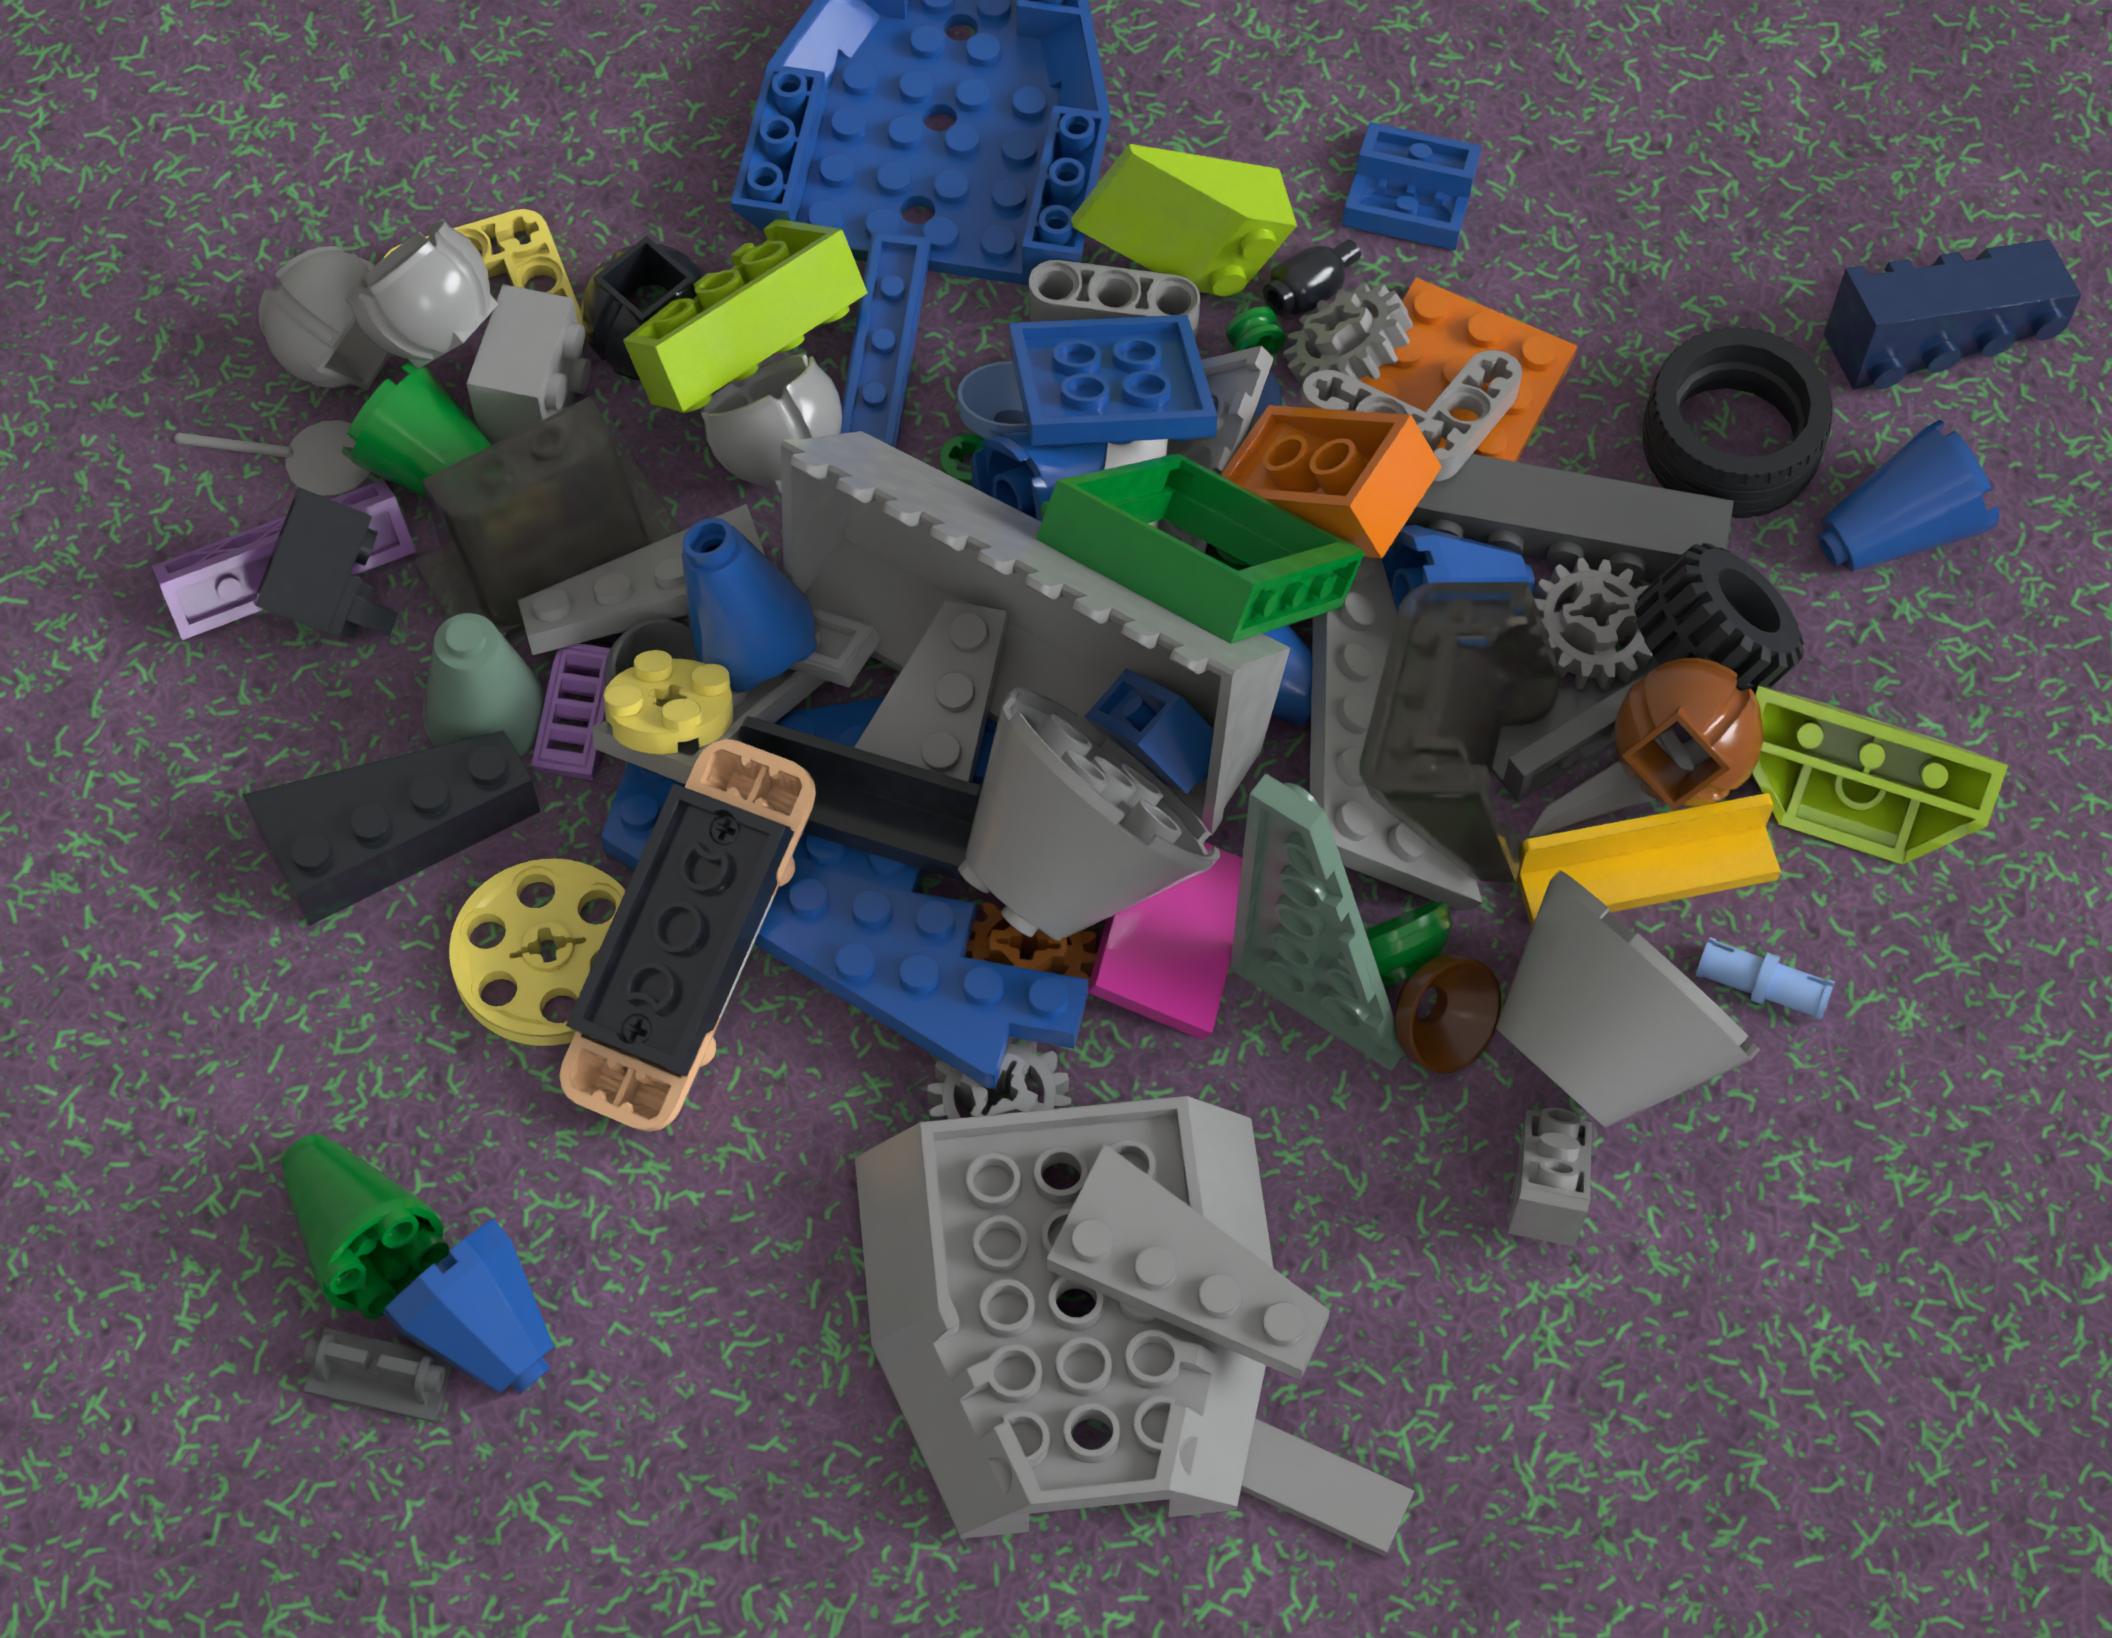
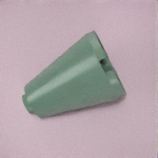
M473 613L453 616L438 628L434 638L422 710L426 734L432 745L437 747L504 730L516 753L521 757L536 742L546 697L545 689L536 674L490 620Z

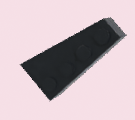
M504 730L242 794L259 834L309 926L540 812L532 778Z

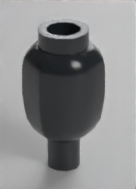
M1347 239L1333 249L1326 246H1312L1287 258L1271 271L1270 283L1263 288V295L1267 305L1279 316H1285L1288 313L1300 315L1315 309L1317 302L1329 300L1341 289L1345 281V269L1361 258L1359 247L1354 241Z

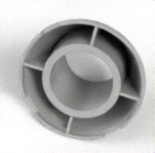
M1558 870L1547 886L1496 1029L1605 1128L1745 1064L1756 1056L1760 1051L1759 1047L1754 1043L1750 1044L1746 1041L1748 1035L1716 1003L1639 933L1635 934L1609 912L1610 909L1569 875Z

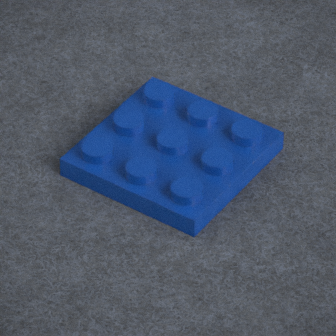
M1188 315L1009 323L1008 344L1031 446L1047 445L1062 448L1081 443L1109 442L1122 445L1141 440L1170 439L1182 442L1194 438L1216 437L1217 413Z

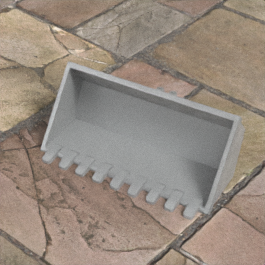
M862 431L801 440L793 438L782 441L783 574L808 597L813 608L875 626L881 640L870 656L900 672L945 600L1007 610L1010 620L987 717L997 723L1002 703L1012 689H1029L1058 702L1078 714V718L1073 723V726L1100 745L1106 735L1092 725L1084 716L1125 669L1182 696L1214 729L1208 778L1204 782L1195 785L1188 794L1166 782L1164 783L1188 805L1206 826L1211 835L1214 834L1223 820L1225 806L1262 750L1290 647L1264 634L1232 644L1222 640L1038 541L1036 537L1042 523L1041 521Z

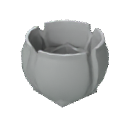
M439 220L428 227V238L421 232H418L397 247L362 277L367 285L366 288L355 285L345 297V300L351 306L358 327L370 341L386 352L409 359L418 369L463 344L499 305L490 294L488 272L480 252L468 237L450 227L445 220Z
M328 246L305 251L292 258L276 272L275 275L279 279L280 286L277 290H264L259 305V325L263 335L266 337L271 354L288 373L319 387L342 388L355 385L366 390L369 389L392 354L370 341L358 327L351 306L345 300V297L355 285L363 288L367 287L362 277L375 266L373 263L359 258L354 253H347L341 247Z
M806 354L781 358L760 366L755 374L744 379L742 387L727 383L712 394V400L707 405L700 408V414L704 420L706 441L713 455L723 467L744 481L780 493L782 492L781 443L783 440L793 438L801 440L841 434L842 409L839 394L832 379L816 364L814 357L807 358Z

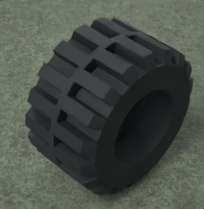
M1709 543L1691 546L1637 597L1638 602L1635 604L1634 612L1638 618L1636 620L1638 629L1648 649L1660 665L1680 658H1701L1714 661L1738 674L1736 678V688L1738 690L1744 691L1751 688L1754 694H1756L1758 685L1772 688L1803 658V636L1785 600L1759 571L1722 547L1718 548Z

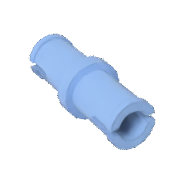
M1709 938L1697 969V977H1705L1752 994L1750 1001L1761 1005L1764 1004L1766 999L1814 1016L1815 1019L1821 1021L1835 981L1829 979L1827 981L1779 963L1780 957L1767 952L1765 958L1718 942L1716 941L1717 939Z

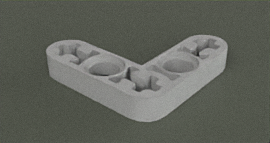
M1498 350L1479 352L1468 361L1426 412L1335 370H1320L1306 377L1302 386L1300 407L1412 415L1442 466L1433 481H1443L1450 479L1459 471L1514 404L1519 393L1522 367L1517 359L1508 353ZM1492 381L1488 386L1487 393L1481 390L1483 382L1490 383ZM1455 409H1466L1477 414L1479 418L1474 421H1461L1452 417L1449 412ZM1441 437L1446 440L1445 449H1436L1440 444Z

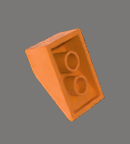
M1268 405L1220 476L1365 551L1363 557L1382 559L1442 466L1410 414Z

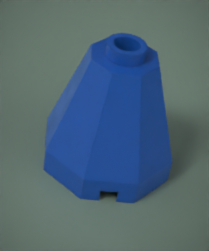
M1417 525L1403 526L1395 538V546H1390L1382 558L1411 659L1436 657L1521 616L1535 591L1533 571L1528 564L1524 563L1522 555L1508 549ZM1422 616V635L1419 633L1414 617Z
M492 1218L449 1251L450 1254L437 1265L434 1263L419 1275L385 1307L383 1314L400 1335L495 1393L500 1394L511 1385L520 1395L551 1368L543 1357L554 1348V1345L510 1237Z

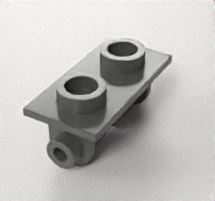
M324 1327L321 1338L311 1336L305 1349L304 1362L311 1364V1368L303 1391L304 1393L436 1423L453 1366L424 1349Z

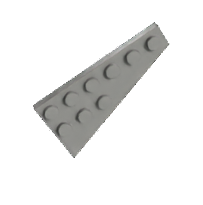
M1363 557L1343 607L1313 617L1310 794L1314 797L1318 806L1325 809L1343 866L1435 902L1446 901L1448 907L1453 909L1472 911L1482 903V899L1381 558Z

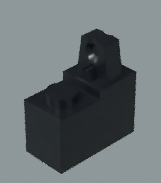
M297 487L255 595L254 605L336 637H340L342 634L354 638L358 625L390 636L398 612L369 601L373 586L362 582L360 577L351 574L354 563L366 565L375 544L378 531L368 528L372 516Z

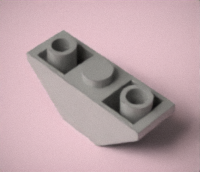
M1545 1108L1542 1112L1526 1109L1509 1209L1508 1234L1575 1247L1590 1204L1592 1122L1583 1121L1574 1112L1561 1108Z

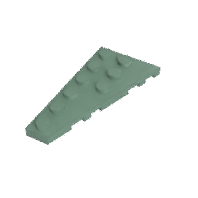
M1265 773L1249 796L1230 970L1392 1071L1405 1052L1401 1048L1397 1037L1396 1022L1325 809L1318 806L1314 797L1302 787L1293 783L1282 784Z

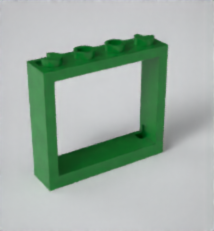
M1178 453L1057 480L1050 501L1042 502L1040 514L1043 520L1036 537L1038 541L1230 644L1342 608L1365 553L1363 549ZM1164 519L1252 567L1237 571L1148 523Z

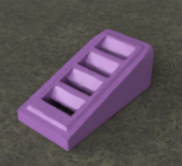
M578 643L557 649L531 762L532 770L594 781L602 752L594 749L592 727L606 721L603 698L606 689L604 669L607 655L611 648ZM569 694H576L595 698L594 702L590 703L570 700L568 696ZM564 718L589 722L588 728L560 724V722ZM554 741L584 745L583 753L552 748Z

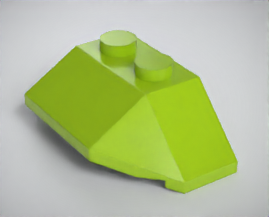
M1758 685L1755 696L1761 709L1764 740L1761 755L1752 774L1762 793L1770 794L1774 805L1772 812L1779 825L1902 865L1988 826L2008 764L1948 742L1823 702Z

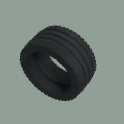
M1723 327V329L1716 328L1709 332H1702L1701 335H1695L1690 340L1684 341L1673 353L1671 352L1653 382L1644 414L1642 431L1643 450L1646 454L1647 463L1652 473H1655L1656 479L1665 489L1734 501L1731 517H1758L1769 514L1775 509L1779 510L1792 502L1794 498L1796 499L1804 491L1819 467L1830 436L1833 403L1831 391L1828 389V382L1824 379L1823 372L1818 369V365L1811 360L1808 354L1806 355L1800 347H1796L1791 341L1788 342L1784 337H1778L1774 333H1767L1761 329L1755 330L1751 327ZM1729 388L1753 393L1779 410L1791 425L1794 442L1773 454L1744 457L1720 452L1696 437L1683 421L1679 406L1682 402L1703 391Z

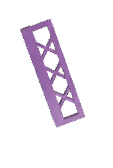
M384 479L331 499L371 515L372 519L368 528L378 531L366 565L354 563L351 574L357 575L416 552L396 497ZM286 516L152 566L182 640L264 610L255 606L253 601Z

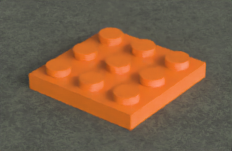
M1416 277L1402 300L1409 312L1407 315L1413 323V327L1405 332L1410 339L1409 344L1394 349V353L1398 357L1396 363L1384 364L1378 367L1380 377L1375 380L1367 375L1361 379V382L1426 412L1468 361L1477 353L1487 350H1498L1510 354L1517 359L1522 367V378L1518 396L1514 404L1473 454L1517 462L1574 360L1578 346ZM1492 381L1490 383L1483 382L1481 390L1487 393L1488 386ZM1455 409L1449 412L1452 417L1461 421H1474L1479 418L1477 414L1466 409ZM1441 437L1437 448L1445 449L1446 440Z

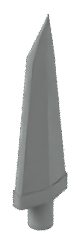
M1668 729L1654 738L1662 749L1683 769L1692 771L1694 766L1711 757L1695 739L1682 744L1673 729ZM1617 761L1546 805L1529 835L1530 837L1545 835L1655 799L1641 790V779L1628 777L1620 761Z

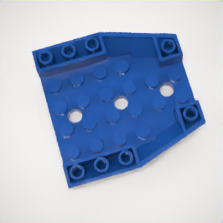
M814 0L767 64L730 203L731 209L762 232L775 219L842 229L854 260L866 262L872 231L930 237L932 248L928 271L1021 285H1029L1030 274L1040 263L1048 260L1081 261L1086 234L1073 228L1071 217L1097 185L1111 117L1089 1ZM966 25L973 28L976 34L968 40L957 41L949 38L946 32L953 26ZM943 114L951 117L955 124L948 130L934 131L926 127L924 122L933 115ZM922 206L930 209L934 216L926 223L912 224L907 222L902 217V214L911 207Z

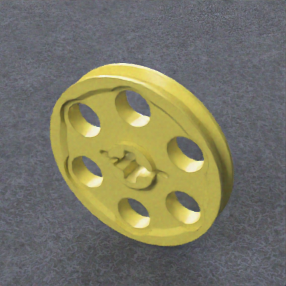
M568 859L532 860L507 868L488 879L469 897L460 910L450 939V966L457 990L467 1009L483 1026L495 1034L517 1043L535 1046H555L571 1043L576 1031L566 1026L568 1021L564 1023L548 1021L542 1015L543 1008L550 999L557 996H568L577 1001L626 890L603 871ZM535 882L549 884L555 889L553 899L547 905L540 908H530L519 901L522 890ZM602 898L614 903L616 906L615 914L603 924H589L580 917L583 906L593 899ZM493 922L503 926L506 930L505 937L495 947L483 949L474 946L470 942L471 933L480 924ZM553 940L556 948H560L556 950L557 960L552 962L543 961L541 954H537L541 952V942ZM499 979L509 980L514 983L517 991L515 997L509 1003L495 1007L482 1001L481 994L488 983Z

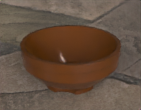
M1446 954L1432 959L1419 968L1404 983L1399 992L1396 1011L1397 1037L1405 1054L1429 1071L1443 1074L1453 1073L1465 1068L1475 1061L1486 1049L1496 1031L1502 1007L1501 990L1496 976L1484 963L1470 957ZM1435 986L1437 992L1435 1007L1428 1016L1418 1019L1417 1005L1422 994L1428 988Z

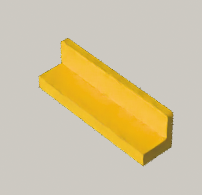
M1765 793L1524 840L1520 847L1514 873L1531 928L1535 922L1549 881L1558 870L1569 875L1610 909V913L1778 880L1781 870L1766 829L1774 807L1770 794Z

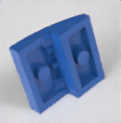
M1369 122L1359 153L1356 174L1344 208L1342 226L1456 251L1482 146Z

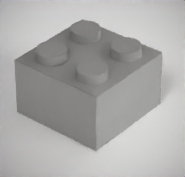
M502 284L496 301L499 305L492 312L466 383L476 425L496 451L551 462L558 442L566 444L571 437L574 425V410L570 407L575 393L584 394L589 385L591 360L584 358L583 353L585 328L584 325L577 322L573 298Z

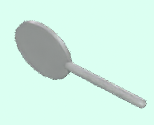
M342 420L321 421L306 427L293 438L289 447L178 433L174 437V441L177 444L285 457V468L291 481L298 487L320 496H336L353 490L370 473V471L353 464L342 453L343 446L354 448L356 443L353 438L347 435L351 423Z

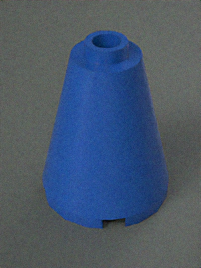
M1941 420L1925 426L1822 518L1821 523L1824 532L1818 534L1817 539L1824 555L1834 567L1843 563L1846 569L1853 572L1984 534L1998 526L2000 516L1998 505L1987 511L1982 497L1984 493L1992 490L1989 480L1974 453L1956 431L1944 436L1941 430L1945 422Z
M1028 430L994 435L982 441L983 449L973 454L971 460L972 482L975 489L1042 522L1043 518L1040 514L1042 502L1050 501L1057 480L1104 470L1108 442L1072 444L1067 447L1055 448L1047 445L1031 446Z

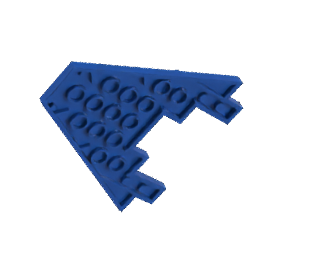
M885 697L786 713L774 724L855 747ZM989 718L986 721L973 779L974 784L981 786L983 785L998 724ZM628 762L601 834L604 852L635 870L673 783L685 787L686 784ZM802 833L793 853L795 862L794 874L788 883L778 888L754 945L987 1088H996L1009 1037L1075 1048L1089 995L1088 979L965 958L974 920H976L975 903L918 893L924 870Z

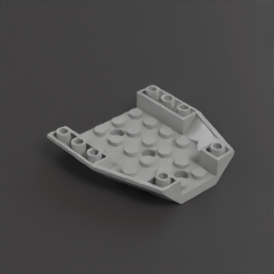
M1189 1096L919 1122L855 1157L872 1349L960 1539L1029 1532V1514L1156 1500H1166L1168 1517L1237 1510L1266 1365L1046 1269V1259L1105 1143L1273 1268L1251 1118ZM1065 1163L1073 1166L1079 1172L1080 1179L1071 1188L1058 1190L1044 1182L1042 1179L1043 1172L1053 1164ZM1082 1289L1092 1295L1096 1305L1085 1316L1070 1317L1059 1310L1056 1304L1057 1299L1067 1290ZM1096 1419L1109 1427L1112 1437L1102 1448L1088 1450L1080 1447L1073 1440L1071 1433L1074 1427L1081 1421Z

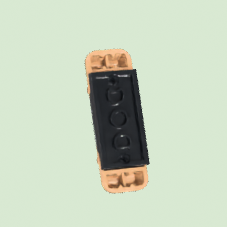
M724 739L713 742L702 751L694 764L685 787L673 783L566 1024L567 1027L575 1030L576 1033L562 1062L560 1082L564 1093L573 1102L627 1126L647 1132L663 1129L677 1118L699 1068L708 1064L714 1057L716 1042L713 1036L776 892L780 886L788 883L794 874L795 862L793 853L811 815L816 796L814 781L804 768L793 761L745 743Z

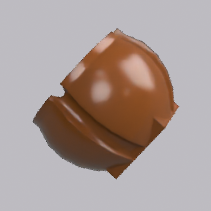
M1680 658L1665 662L1649 672L1647 677L1645 676L1642 681L1635 683L1628 690L1617 712L1614 727L1616 752L1624 772L1630 778H1640L1642 781L1641 790L1648 796L1667 804L1673 811L1679 807H1697L1714 804L1729 795L1731 789H1737L1749 779L1759 760L1764 740L1761 709L1751 688L1744 691L1736 688L1738 674L1717 662L1701 658ZM1676 721L1711 756L1692 771L1681 768L1654 740L1656 736Z

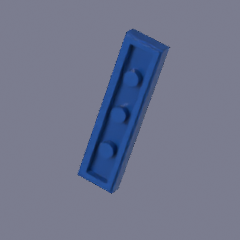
M872 231L863 281L868 293L860 298L841 407V434L862 431L896 449L898 448L932 248L930 237Z

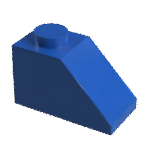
M1125 669L1084 716L1092 725L1120 744L1158 778L1180 791L1188 794L1195 785L1204 782L1208 778L1214 729L1182 696Z

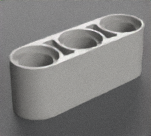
M1048 260L1040 263L1030 274L1029 318L1031 322L1169 316L1168 314L1174 313L1188 315L1194 338H1196L1198 333L1200 292L1196 285L1188 278L1172 274L1064 260Z

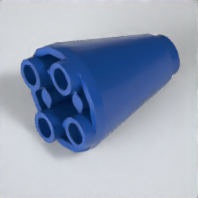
M707 518L691 526L683 538L682 564L691 640L698 662L724 666L729 672L731 691L739 693L754 689L760 682L782 674L796 662L806 660L811 656L817 647V639L814 634L816 619L808 597L737 528L731 526L727 521L720 518Z

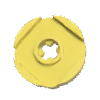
M661 650L646 651L637 655L634 659V667L624 670L612 679L603 695L606 724L610 723L612 726L613 737L627 748L648 754L666 755L678 753V742H687L698 738L699 748L711 744L729 729L734 717L729 672L724 666L704 664L688 659H672L670 654Z

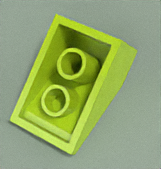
M1135 144L1127 145L1071 217L1073 228L1149 270L1188 278L1196 285L1199 292L1218 296L1239 294L1297 227L1280 169Z

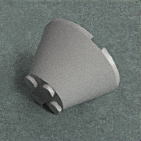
M1015 688L1012 689L1002 703L966 850V859L958 867L960 874L972 886L984 893L991 891L1006 905L1001 913L1014 928L1029 937H1032L1040 929L1049 937L1060 941L1062 938L1069 937L1204 873L1215 864L1220 857L1219 849L1214 846L1208 853L1203 845L1211 833L1197 815L1168 785L1108 735L1099 745L1076 729L1073 723L1077 720L1078 714L1035 691Z

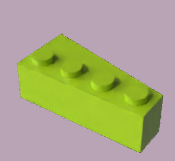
M775 219L763 229L767 237L763 244L754 247L753 243H745L731 254L734 267L718 273H707L694 283L697 295L692 300L685 298L672 301L623 340L650 403L677 410L681 413L698 410L712 400L711 394L727 383L739 382L755 374L759 368L757 364L772 354L786 352L799 346L804 341L803 335L819 324L831 323L844 317L850 310L849 305L868 292L843 230Z

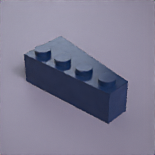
M2050 239L1986 248L1978 255L1976 260L1965 261L1959 252L1939 255L1934 264L1921 268H1914L1910 259L1892 261L1886 265L1884 269L1886 273L1872 275L1868 274L1864 266L1845 268L1824 336L1853 390L1869 385H1874L1876 389H1885L1900 382L1906 374L1926 368L1931 373L1942 372L1955 365L1960 358L1982 352L1984 356L1991 357L2004 352L2014 342L2032 336L2041 341L2051 339L2062 333L2069 325L2081 293Z

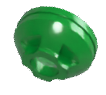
M1438 901L1416 908L1365 931L1384 987L1397 984L1412 977L1419 968L1440 956L1443 946L1448 941L1453 925L1446 901Z

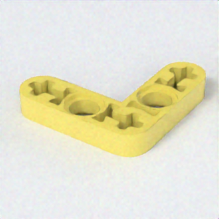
M519 209L453 228L468 237L472 244L482 251L481 257L487 268L488 278L507 272L511 285L519 288H524L525 284L535 276L546 275L555 279V286L546 293L573 298L577 322L583 325L578 302L547 223L540 214L532 210ZM525 230L531 242L520 245L514 233ZM496 237L501 253L493 255L490 239ZM398 245V246L392 248V249L384 256V258H385L387 255H389L392 251H394L397 247H399L400 245Z

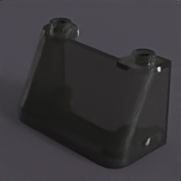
M1435 582L1423 584L1411 590L1403 598L1397 612L1359 763L1361 779L1369 796L1466 875L1474 880L1484 882L1516 883L1522 857L1521 843L1516 832L1505 823L1498 822L1488 798L1492 783L1490 774L1501 726L1526 725L1543 719L1552 710L1556 702L1561 680V672L1528 582Z

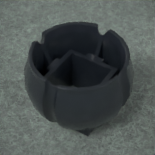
M647 235L635 245L618 250L612 255L611 262H603L593 271L586 284L581 304V314L585 335L590 346L602 361L607 360V363L614 369V372L624 377L641 381L623 340L672 301L685 298L692 300L697 295L693 284L705 276L706 273L699 265L691 262L689 257L683 252L662 244H656ZM658 285L668 291L666 295L643 313L626 299L635 290L643 286Z

